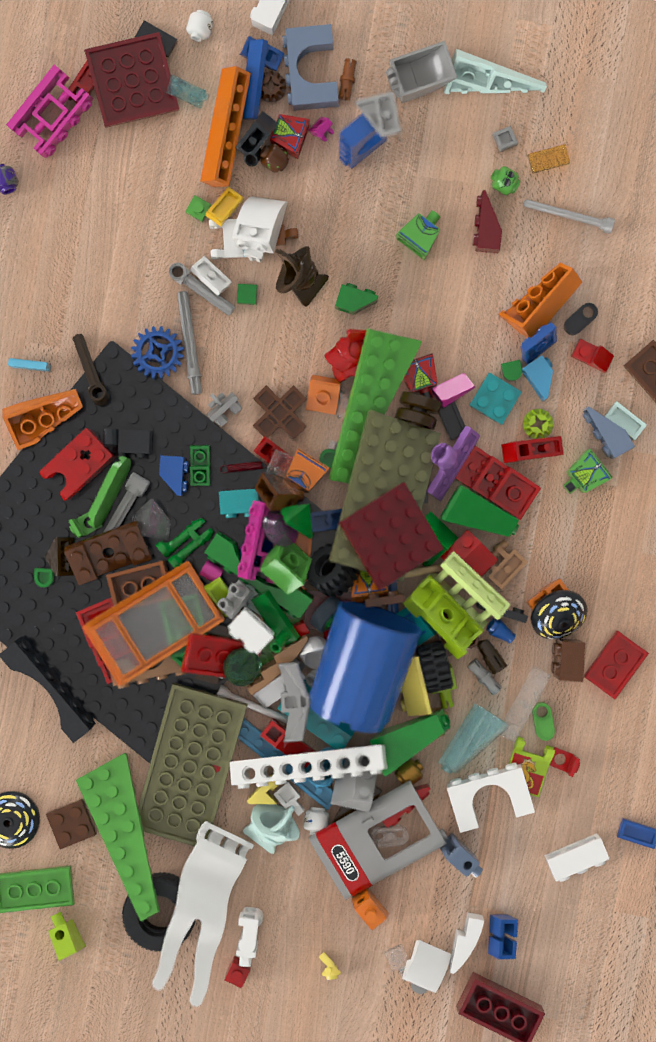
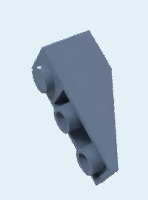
M590 407L583 409V417L588 424L591 423L594 429L592 431L593 435L603 444L602 450L606 457L614 459L635 447L625 429Z

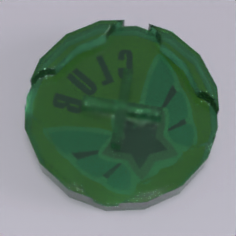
M243 647L229 653L223 665L224 676L230 683L236 686L251 684L261 671L259 656L255 652L250 653Z

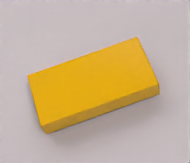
M228 186L208 209L205 216L221 227L242 203L244 197Z

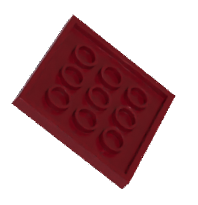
M160 32L84 49L105 128L179 111Z
M401 482L338 522L378 590L384 589L443 550L442 545L405 482Z

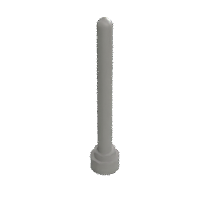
M528 199L523 202V205L527 208L600 227L604 233L611 234L615 219L610 217L598 219Z

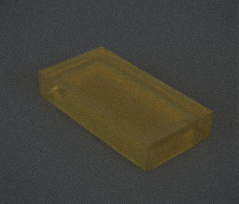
M566 144L528 154L532 174L570 164Z

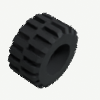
M326 544L325 547L322 546L317 552L313 553L307 573L308 582L328 597L341 596L343 592L347 593L349 588L353 587L354 580L358 578L356 574L359 573L358 569L329 561L333 544Z
M438 641L418 646L417 655L419 656L427 692L434 693L451 689L453 685L452 675L443 643Z

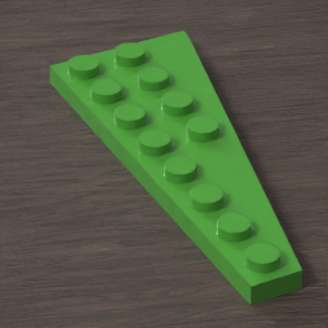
M367 328L329 475L330 480L343 483L350 482L368 411L386 413L422 341Z
M124 753L78 778L76 782L140 921H144L160 912L156 890L153 885L152 870L147 856L148 850L145 846V835L140 811L137 806L136 791L133 786L132 771L128 761L129 757L127 753Z

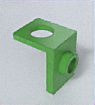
M89 512L77 519L69 520L70 530L78 538L102 527V524L98 528H87L84 525V520L89 517Z

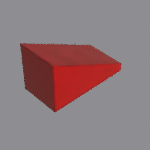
M303 619L293 624L300 637L310 633Z

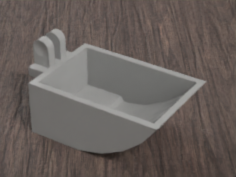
M445 41L390 59L389 68L386 71L391 90H394L396 98H400L401 103L434 92L457 78Z

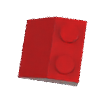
M468 529L441 556L442 560L445 561L454 551L480 577H483L498 561Z

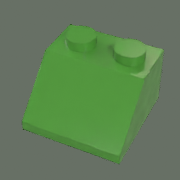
M284 535L266 555L260 571L285 593L290 594L304 585L312 559Z

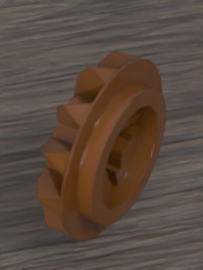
M271 70L270 72H264L261 99L266 102H276L284 96L286 82L280 73ZM270 80H272L273 85H276V87H273L271 94L269 88L265 87L269 85Z

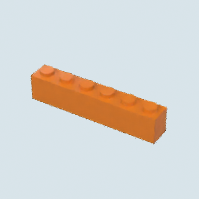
M238 66L222 68L200 180V182L212 187H227L230 185L236 154L235 147L238 143L251 76L250 72Z

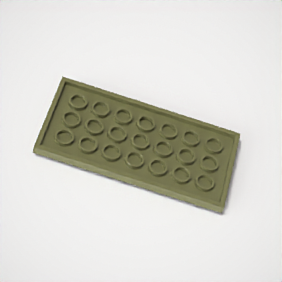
M369 410L339 522L401 482H405L422 511L433 467L431 452L439 444L441 433ZM338 524L329 561L367 572L341 526ZM405 575L396 581L404 582Z
M178 683L172 684L138 805L144 832L195 847L197 833L201 825L205 821L211 824L214 823L248 704ZM213 765L221 767L220 771L216 772ZM209 829V830L206 832V835H205V839H206V840H207V838H208V835H209L211 829Z

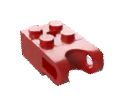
M85 428L40 471V475L45 479H49L58 473H62L66 478V485L60 492V496L64 501H67L93 480L116 456L106 445H103V442L91 429ZM85 452L91 453L89 454L90 459H84Z

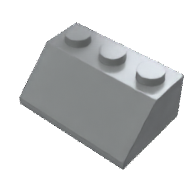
M356 746V747H350V748L367 747V746ZM365 755L362 757L361 763L364 767L368 766L370 760ZM344 758L343 767L347 769L350 766V760ZM363 771V776L351 777V773H345L344 778H336L331 804L369 812L377 774L371 775L370 771Z

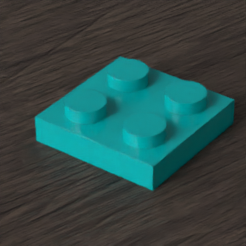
M489 372L469 406L498 424L503 425L522 392Z

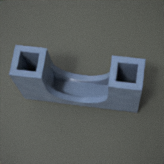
M332 25L285 28L286 35L282 36L283 48H287L288 55H284L285 67H289L290 73L286 74L287 86H291V93H288V103L293 105V111L339 107L337 82L310 83L305 81L297 70L300 60L306 54L333 50Z

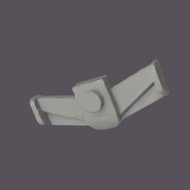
M279 663L278 665L287 692L280 693L282 713L289 712L284 742L304 741L311 702L298 663Z

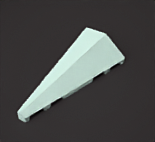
M456 49L452 57V63L457 78L445 85L444 93H510V91L528 93V91L539 90L545 92L547 85L543 81Z

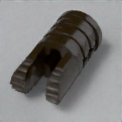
M478 641L477 647L492 674H496L507 667L504 659L490 641Z

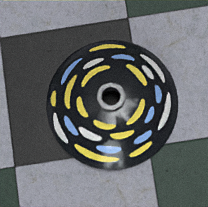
M570 590L555 591L546 595L535 605L532 611L531 624L534 631L543 638L553 640L570 636L583 625L587 617L586 602L581 595Z
M21 792L0 793V847L6 849L22 847L34 838L39 829V810L35 802ZM5 820H9L11 825L7 826Z

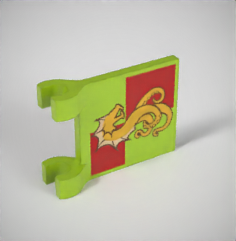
M517 736L509 764H521L530 795L539 797L550 762L555 753L554 747L546 745L543 756L524 751V738Z

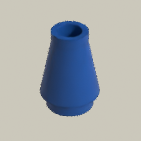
M493 618L486 628L489 635L504 640L509 644L516 637V634L501 619Z

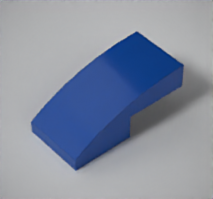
M251 36L247 37L240 53L245 58H248L250 40H256ZM268 44L265 67L277 71L284 53Z

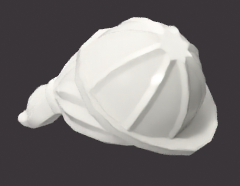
M314 636L308 638L309 640L301 650L300 658L308 668L317 670L326 640L322 637Z

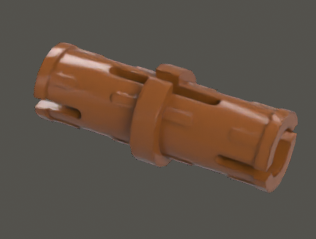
M346 58L344 60L343 75L340 76L341 87L338 98L343 100L344 92H346L345 100H350L352 84L355 83L354 72L357 61L352 59L351 67H349L350 58Z

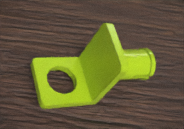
M449 663L453 681L452 688L432 693H439L443 709H448L446 701H448L449 708L454 706L451 690L457 689L451 663Z

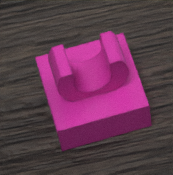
M321 116L308 131L312 136L326 142L327 139L324 133L328 131L330 134H334V130L330 128L333 123L328 118Z

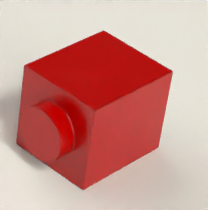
M234 955L224 980L242 989L251 967L239 966L240 958Z

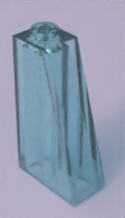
M474 704L438 761L442 765L441 769L449 774L452 772L458 773L505 732L510 725L479 704Z

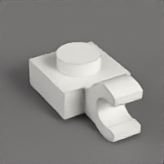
M289 781L274 793V796L285 809L292 805L295 807L294 811L298 816L304 812V807L297 801L301 796Z

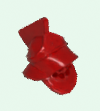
M348 329L346 331L347 337H341L336 342V346L325 353V359L332 365L334 377L338 382L345 381L350 376L355 377L367 330Z

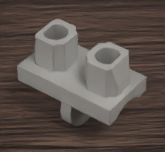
M233 392L227 397L223 393L217 397L212 393L210 396L213 401L208 404L212 410L207 416L212 422L215 421L222 427L229 420L223 413L229 408L235 415L242 407Z
M238 580L236 584L232 583L228 588V595L217 603V606L230 619H234L242 607L245 608L249 605L247 600L253 593L242 580Z

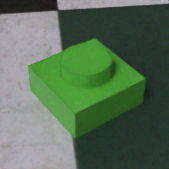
M194 195L185 212L203 223L206 212L212 205Z

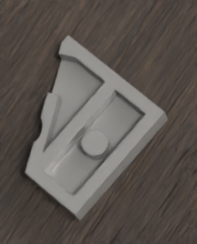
M394 92L355 101L381 138L402 134Z

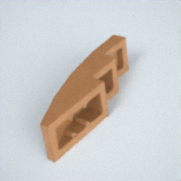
M306 635L299 637L297 641L285 645L279 653L271 652L274 659L258 668L261 676L246 684L251 696L281 674L279 663L292 662L298 656L309 640Z

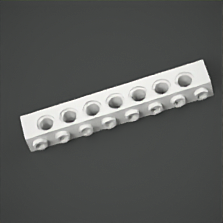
M385 745L230 762L231 785H238V789L250 788L249 784L256 783L257 787L268 786V782L275 781V785L287 784V780L294 779V783L306 782L308 777H313V781L325 780L327 775H332V779L344 778L345 773H351V777L363 776V771H370L371 775L382 774V769H387ZM365 755L370 760L369 765L366 767L361 763V759ZM344 758L350 760V766L347 769L342 765ZM325 760H329L331 763V768L328 771L323 767ZM307 762H310L312 765V770L309 773L304 769ZM288 764H291L293 767V772L290 775L286 772ZM270 766L274 769L272 777L267 774V769ZM251 768L255 770V777L253 779L249 777V770Z

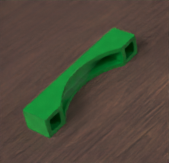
M220 531L215 535L204 553L208 555L207 558L212 562H219L223 565V569L226 572L234 573L238 576V565L241 562L242 556L236 542ZM257 574L255 581L239 577V580H242L246 585L250 584L255 587L254 590L258 594L268 590L279 607L285 608L287 610L286 613L293 618L298 617L300 619L314 599L313 595L301 587L287 594L276 584L266 582L265 579Z

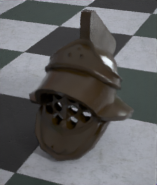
M305 246L293 254H287L284 250L276 249L275 253L283 262L276 282V290L281 294L292 290L300 303L305 307L308 306L327 282L329 276L318 273L315 263L311 260L309 246Z

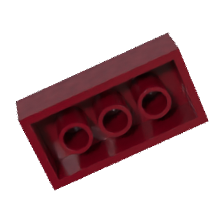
M475 972L472 973L456 1005L459 1015L513 1042H532L545 1015L542 1005Z

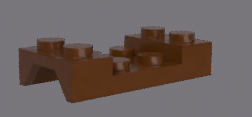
M138 520L67 545L64 549L66 558L79 585L96 580L99 575L129 564L134 566L152 559V553L144 541ZM109 547L114 550V553L112 555H105L103 550Z

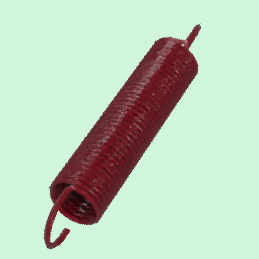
M261 461L227 465V472L222 473L258 470L266 467H262Z

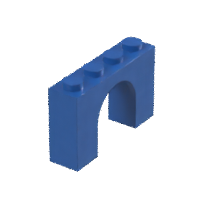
M362 113L339 132V159L344 166L348 165L352 169L387 141V137L381 138Z

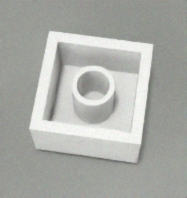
M247 606L228 626L230 628L229 633L238 640L240 638L245 642L243 646L250 653L255 652L258 654L275 634Z

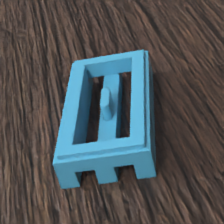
M14 358L8 360V366L12 368L50 372L51 365L47 362Z

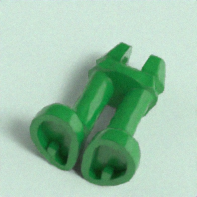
M203 518L192 521L173 540L169 542L160 541L155 544L158 550L167 558L190 537L193 539L183 549L167 559L174 569L183 564V561L194 550L203 546L213 535L214 532L211 528L200 536L195 532L206 522Z

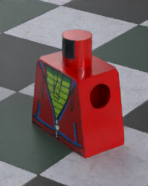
M279 114L276 121L278 124L271 133V144L279 145L290 156L298 159L310 127V119Z
M433 353L413 359L403 378L411 393L419 392L420 395L432 399L433 395L430 388L438 384Z

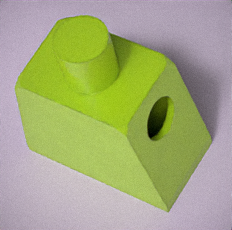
M62 912L51 916L55 928L48 932L59 961L86 947L72 919L65 922Z

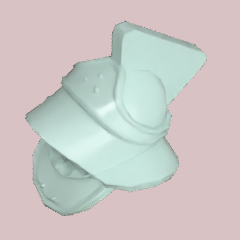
M257 804L252 809V823L245 826L243 833L269 853L274 854L277 845L299 839V828L292 818L295 807L291 805V807L285 809L278 804Z

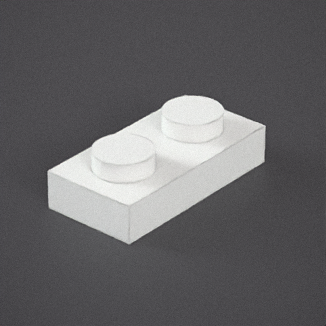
M205 256L190 269L217 296L232 283Z

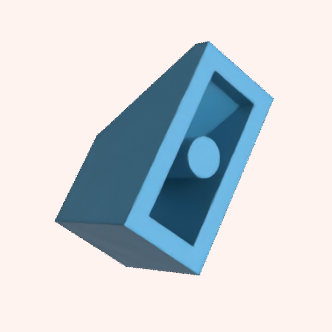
M543 355L522 368L523 375L541 401H544L549 396L553 375L551 368L553 365Z

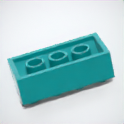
M305 678L304 683L308 694H310L311 687L307 684ZM280 703V704L278 705V708H277V709L282 712L281 703ZM310 707L306 729L334 749H344L355 733V730L350 729L351 724L342 721L340 725L334 724L319 716Z

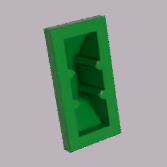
M310 504L283 507L280 510L286 524L309 539L313 537Z

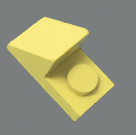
M275 781L268 782V786L258 787L248 797L247 802L249 804H277L278 800L268 790L273 791L278 785H275Z

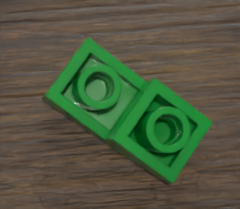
M191 445V486H210V445Z

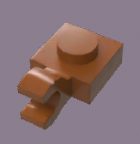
M282 224L276 246L286 245L285 239L299 238L297 228L285 230V226Z

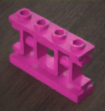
M55 64L6 124L21 138L28 131L38 139L39 142L33 149L44 158L54 154L58 143L66 139L70 128L78 124L80 116L84 111L86 112L90 109L94 99L82 88L76 95L67 89L64 85L70 77ZM56 85L64 90L58 99H55L50 94ZM70 96L78 102L71 112L64 106V103ZM51 101L63 110L52 125L40 116ZM32 115L40 121L34 129L26 124ZM45 127L53 132L47 141L40 136Z
M253 501L249 510L250 518L245 530L246 537L242 546L241 562L238 565V577L254 581L257 571L262 572L260 569L264 558L268 554L267 552H261L264 534L275 535L274 547L284 535L293 543H296L298 533L297 530L285 523L281 511L280 515L269 514L266 504L259 501ZM263 516L269 517L267 529L261 528ZM277 519L283 520L281 532L275 531ZM255 555L262 556L259 567L253 566ZM267 577L266 582L275 584L270 578Z

